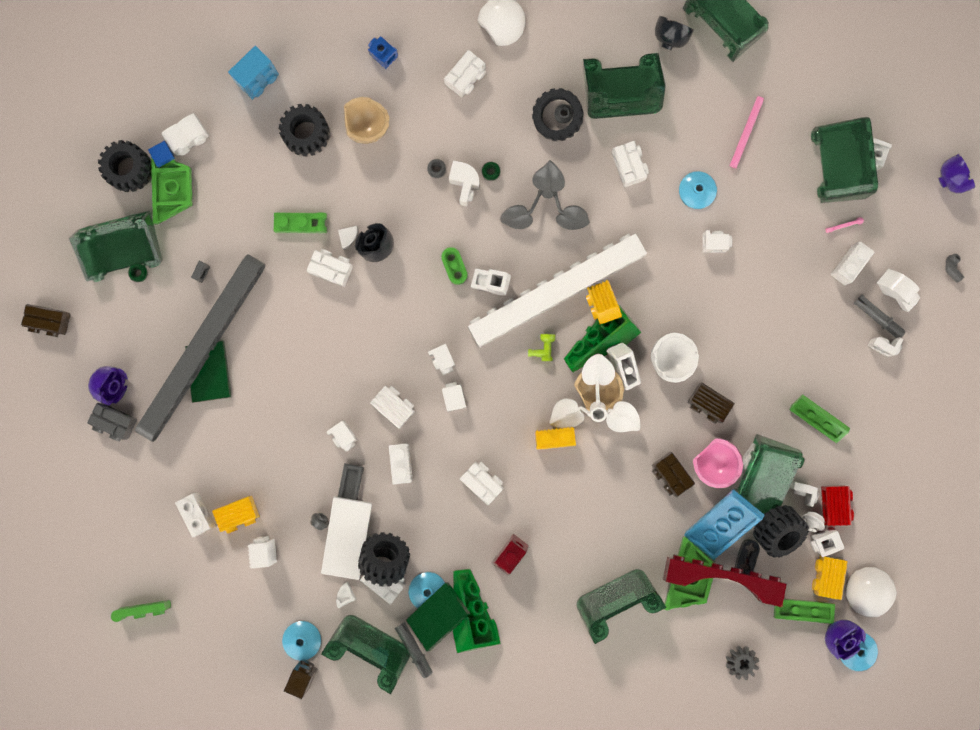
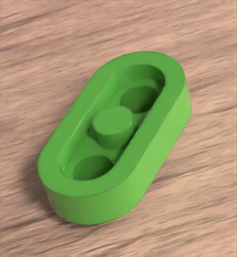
M455 248L445 249L442 252L441 259L449 280L455 285H461L467 280L468 276L461 255ZM453 255L455 259L453 261H449L448 256ZM457 272L462 274L459 279L454 277Z

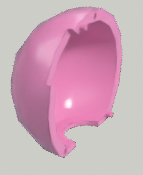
M714 439L708 447L693 459L694 469L699 479L714 488L729 487L736 483L742 475L744 466L742 454L737 446L728 440Z

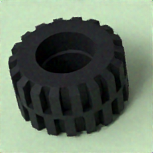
M297 104V108L291 106V111L288 112L286 110L284 112L285 117L280 118L282 124H279V130L281 131L279 134L289 150L294 151L297 155L302 154L308 157V153L313 156L317 150L320 153L322 151L321 147H326V140H329L330 137L328 134L330 129L323 114L316 107L313 106L311 108L309 104H305V107L302 104ZM310 122L315 125L312 135L308 138L299 139L295 137V130L301 123Z
M118 140V144L112 142L111 147L106 146L104 148L106 151L100 153L102 159H98V164L101 165V167H98V170L102 173L101 177L120 191L129 192L130 190L135 192L137 191L136 188L142 189L144 187L143 184H148L149 182L147 178L152 177L150 157L131 141L124 142L123 140ZM126 158H133L132 170L126 175H119L118 166L121 161Z
M783 505L772 508L765 513L764 518L755 525V530L753 531L754 538L766 553L773 558H780L789 555L802 545L809 534V526L792 506Z
M381 532L380 535L375 533L372 537L366 538V541L362 544L358 560V569H360L361 576L365 575L364 579L366 581L370 580L371 584L375 585L377 583L381 587L386 584L388 587L392 586V583L397 584L399 580L403 579L410 559V549L406 546L404 540H400L401 537H395L392 533L385 534V532ZM377 557H385L391 561H381Z

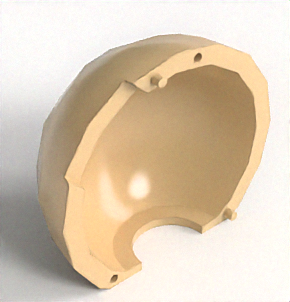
M368 97L350 100L344 105L346 135L357 143L370 144L377 142L385 135L389 127L387 109L385 110L380 103Z
M616 371L611 383L607 385L599 384L600 402L605 404L606 410L609 408L613 409L614 404L623 399L624 386L622 379ZM580 373L574 386L580 394L586 409L590 411L591 404L596 402L595 384L587 385L583 381L582 373Z

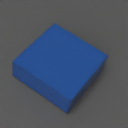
M166 141L148 149L158 168L175 159Z

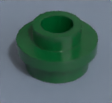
M487 162L483 165L482 175L486 180L494 181L500 176L501 171L497 163ZM493 169L495 173L490 175L488 170Z
M136 263L129 268L128 275L132 281L139 283L147 278L148 270L144 265ZM138 270H141L140 276H136Z

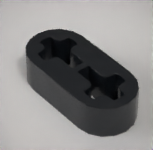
M747 539L740 546L735 568L742 569L740 565L745 564L746 559V565L749 566V569H745L742 573L750 574V571H754L760 552L759 544L756 541ZM752 543V547H754L755 549L754 551H750L749 556H747L748 550L746 549V545L750 546Z

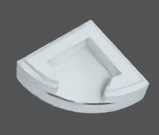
M357 226L338 230L342 249L350 247L358 235Z
M348 582L343 584L338 591L336 599L338 608L356 600Z

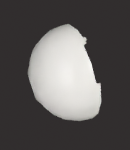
M489 0L480 10L478 23L487 30L496 45H510L516 42L523 34L526 24L525 13L515 0Z
M675 332L666 334L655 342L651 350V361L662 379L675 383L685 381L693 375L697 368L699 359L697 347L693 340L684 334Z
M865 567L856 570L849 577L846 585V597L849 605L856 613L865 617H879L885 614L893 605L897 595L894 581L886 572L876 567Z

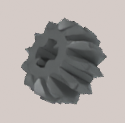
M737 646V652L730 649L732 656H726V659L730 662L725 664L730 669L729 673L735 675L738 680L742 676L745 680H748V674L754 677L753 669L759 670V667L756 665L759 662V658L754 657L756 652L753 650L749 651L747 646L743 650L740 646ZM742 659L744 660V663H745L743 666H742L741 663H740V660H742Z

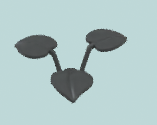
M551 160L533 175V185L539 190L531 209L527 211V208L523 205H514L506 209L500 217L502 223L514 229L528 228L533 223V217L530 214L533 213L542 195L547 199L554 196L558 211L561 213L556 217V222L562 228L577 230L586 227L590 223L587 212L580 206L571 205L567 206L564 210L561 209L557 191L564 188L565 178L560 169Z

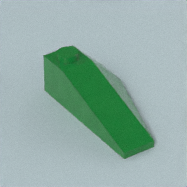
M620 305L622 317L600 324L597 319L592 327H587L585 330L587 333L583 339L577 341L566 355L564 360L572 372L582 368L590 357L596 354L606 356L608 355L606 351L609 348L620 343L627 345L642 333Z
M471 569L453 571V589L470 612V615L453 630L457 653L501 644L497 624L488 614L487 609L489 607L486 602L483 603L480 597V588Z

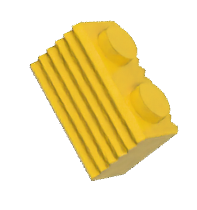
M608 280L587 288L589 295L586 296L589 307H594L591 308L594 320L598 318L599 323L603 324L622 317Z
M573 427L535 431L537 450L576 446Z
M252 496L212 510L219 531H226L227 534L238 530L237 526L243 523L245 527L256 523L255 519L260 517Z
M820 555L815 563L816 579L814 578L812 582L814 594L842 600L848 561L827 556L822 557Z

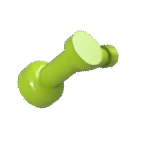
M540 334V339L544 342V350L528 349V357L536 356L541 357V361H553L551 345L555 341L556 335Z

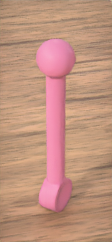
M858 217L854 221L826 228L825 231L828 233L854 224L860 225L864 222V219Z

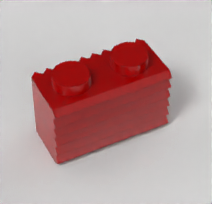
M845 485L821 486L822 516L825 519V525H851V521L854 520V511L850 506V501H853V492L850 490V487Z

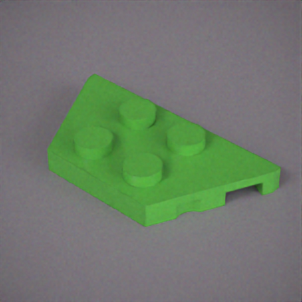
M151 157L153 224L158 225L193 206L192 169L175 160L158 168Z
M682 537L678 555L685 557V561L692 562V559L704 561V565L708 566L714 563L688 538ZM713 578L698 580L687 586L670 583L663 609L668 611L673 608H684L695 604L707 603Z

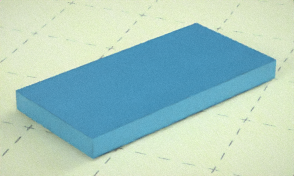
M733 489L685 532L684 536L711 559L715 560L764 518V514Z

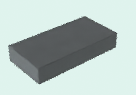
M344 463L338 497L358 500L364 467Z

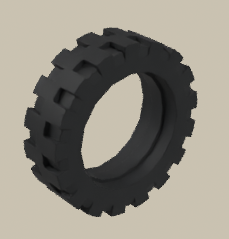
M553 88L549 92L545 91L540 98H537L536 104L533 106L532 119L538 132L546 139L565 141L579 131L583 123L584 112L579 99L571 91H566L563 88L557 90ZM565 100L573 108L574 115L571 123L562 130L548 128L544 124L542 116L545 107L552 101Z

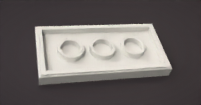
M333 497L321 574L356 580L360 579L361 574L360 569H358V560L362 544L367 538L372 503Z

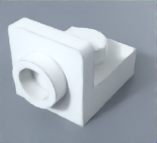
M877 337L871 339L867 346L886 357L897 355L901 351L903 339L900 337L895 338L890 344V341L886 338Z
M790 481L789 488L794 489V494L806 496L805 505L813 507L814 503H817L819 498L818 488Z

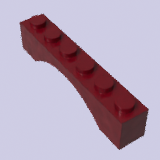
M673 554V558L667 557L663 575L665 582L687 586L695 581L707 578L729 579L746 587L758 601L764 604L783 607L787 584L782 582L780 577L769 575L768 579L762 577L761 573L750 571V574L742 573L743 569L731 567L730 570L723 569L724 565L716 563L708 566L704 565V561L692 559V562L685 561V557Z

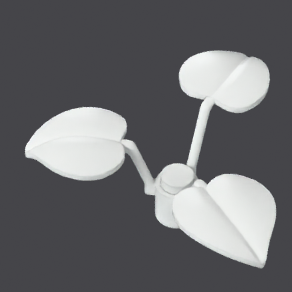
M596 354L586 361L582 369L583 381L587 385L595 384L596 402L591 404L589 411L582 406L578 407L577 402L573 399H562L553 408L550 425L558 428L578 426L584 420L583 412H585L595 422H602L606 418L608 427L613 431L627 432L640 430V418L634 406L628 402H616L613 409L609 408L608 410H606L605 404L600 402L599 384L607 385L611 383L615 377V369L613 364L602 354Z

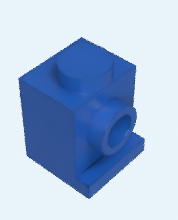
M381 36L378 39L373 38L368 44V47H370L368 49L369 55L385 69L398 57L397 49L392 47Z

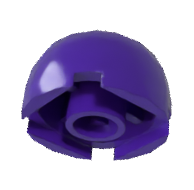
M957 154L942 164L940 169L941 177L938 178L942 188L947 187L953 193H964L975 188L974 180H969L970 170L962 156Z
M113 366L100 367L94 371L89 379V392L93 399L102 404H116L123 398L127 390V386H124L125 379L128 380L125 371Z
M845 619L830 624L825 633L826 647L838 660L839 658L847 660L860 651L859 644L861 641L864 643L866 640L865 631L856 623Z

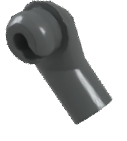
M952 254L946 259L945 271L958 283L964 278L963 274L957 269L961 258L958 254Z

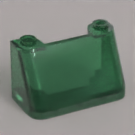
M686 0L682 8L688 15L695 12L694 16L696 18L700 16L724 41L723 47L726 48L728 46L730 53L727 56L732 62L737 60L769 29L768 20L761 16L746 0Z
M659 53L645 54L640 58L639 66L602 69L601 61L598 59H583L586 106L590 118L600 119L655 114L662 110L666 85Z
M861 117L815 127L811 132V141L816 146L819 145L823 182L817 188V196L820 198L821 203L863 200L875 194L878 189V177L870 118Z
M150 211L78 229L69 238L86 282L91 280L93 282L102 281L108 272L128 268L136 263L154 268L162 262L161 251Z
M756 434L753 443L756 445L754 451L752 450L750 453L751 459L738 488L734 490L765 514L772 508L782 506L797 470L802 468L805 458L802 451L797 448Z
M640 569L632 570L578 598L576 603L577 610L594 644L607 638L609 628L606 620L639 603L649 613H657L666 608L650 579Z
M347 615L343 618L321 653L324 657L336 661L341 659L347 650L380 669L381 672L378 675L377 684L380 689L390 695L410 658V654L402 642L355 615Z

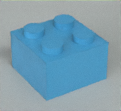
M256 45L228 71L235 83L252 100L255 97H259L264 92V88L268 84L274 83L279 75L272 61Z

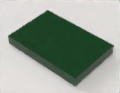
M218 341L214 349L210 350L208 359L190 386L192 403L232 398L224 341Z
M445 582L406 621L428 652L467 618L470 612L450 583Z

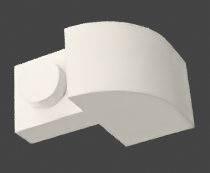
M453 161L449 182L463 186L459 201L460 205L468 206V201L472 202L474 190L471 189L479 190V177L476 170L469 164Z
M475 269L471 287L491 292L492 294L506 295L511 275L491 269L489 271Z
M888 269L877 282L883 294L895 298L902 310L909 312L920 299L917 293L919 287L907 276L897 271Z

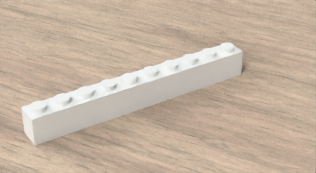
M630 234L623 236L619 239L620 242L614 245L611 243L603 248V252L599 254L594 252L587 256V261L574 263L570 266L571 270L565 273L562 270L553 275L554 279L547 282V280L538 283L536 285L538 288L533 291L527 289L520 294V298L507 300L503 303L504 307L500 309L495 307L489 310L484 318L481 319L479 316L471 320V325L468 326V329L479 348L643 258L647 252L637 235L630 236Z

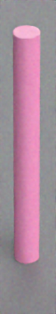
M757 96L730 163L732 168H737L764 101L763 97Z

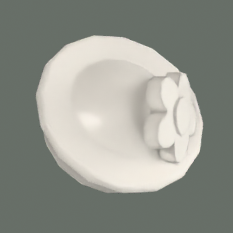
M809 511L802 516L809 526V531L817 532L824 530L825 519L818 513Z

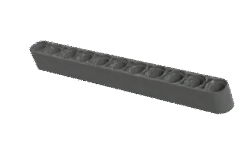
M249 254L244 257L135 429L136 433L151 442H154L159 437L208 359L210 350H213L218 341H220L265 269L263 262Z

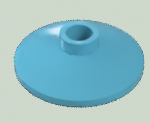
M696 171L687 174L679 185L681 200L685 205L693 209H702L709 206L717 194L715 181L704 172ZM696 186H701L702 191H697Z
M424 572L417 575L409 586V598L412 604L419 608L445 581L439 575L432 572ZM429 589L431 595L426 596L424 590Z
M295 622L283 634V648L287 655L295 660H308L318 652L321 646L320 632L310 622ZM302 639L304 641V644L299 645L297 643V640Z
M866 634L865 642L861 641L859 647L863 650L862 656H859L857 653L847 660L841 659L842 663L849 669L864 671L876 662L878 656L877 644L868 634Z

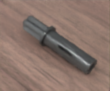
M863 294L858 298L859 300L854 302L855 305L882 326L881 329H886L895 338H902L906 333L901 326L893 321V317L887 316L865 298Z
M403 622L394 629L413 660L412 663H415L422 677L427 678L433 673L432 669L425 659V653L421 652L408 626Z

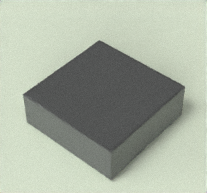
M199 260L191 278L202 283L210 266Z

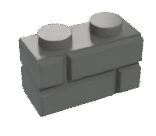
M96 403L87 424L93 426L92 430L101 434L107 432L110 434L109 438L120 442L121 439L127 440L130 437L137 418L111 406Z

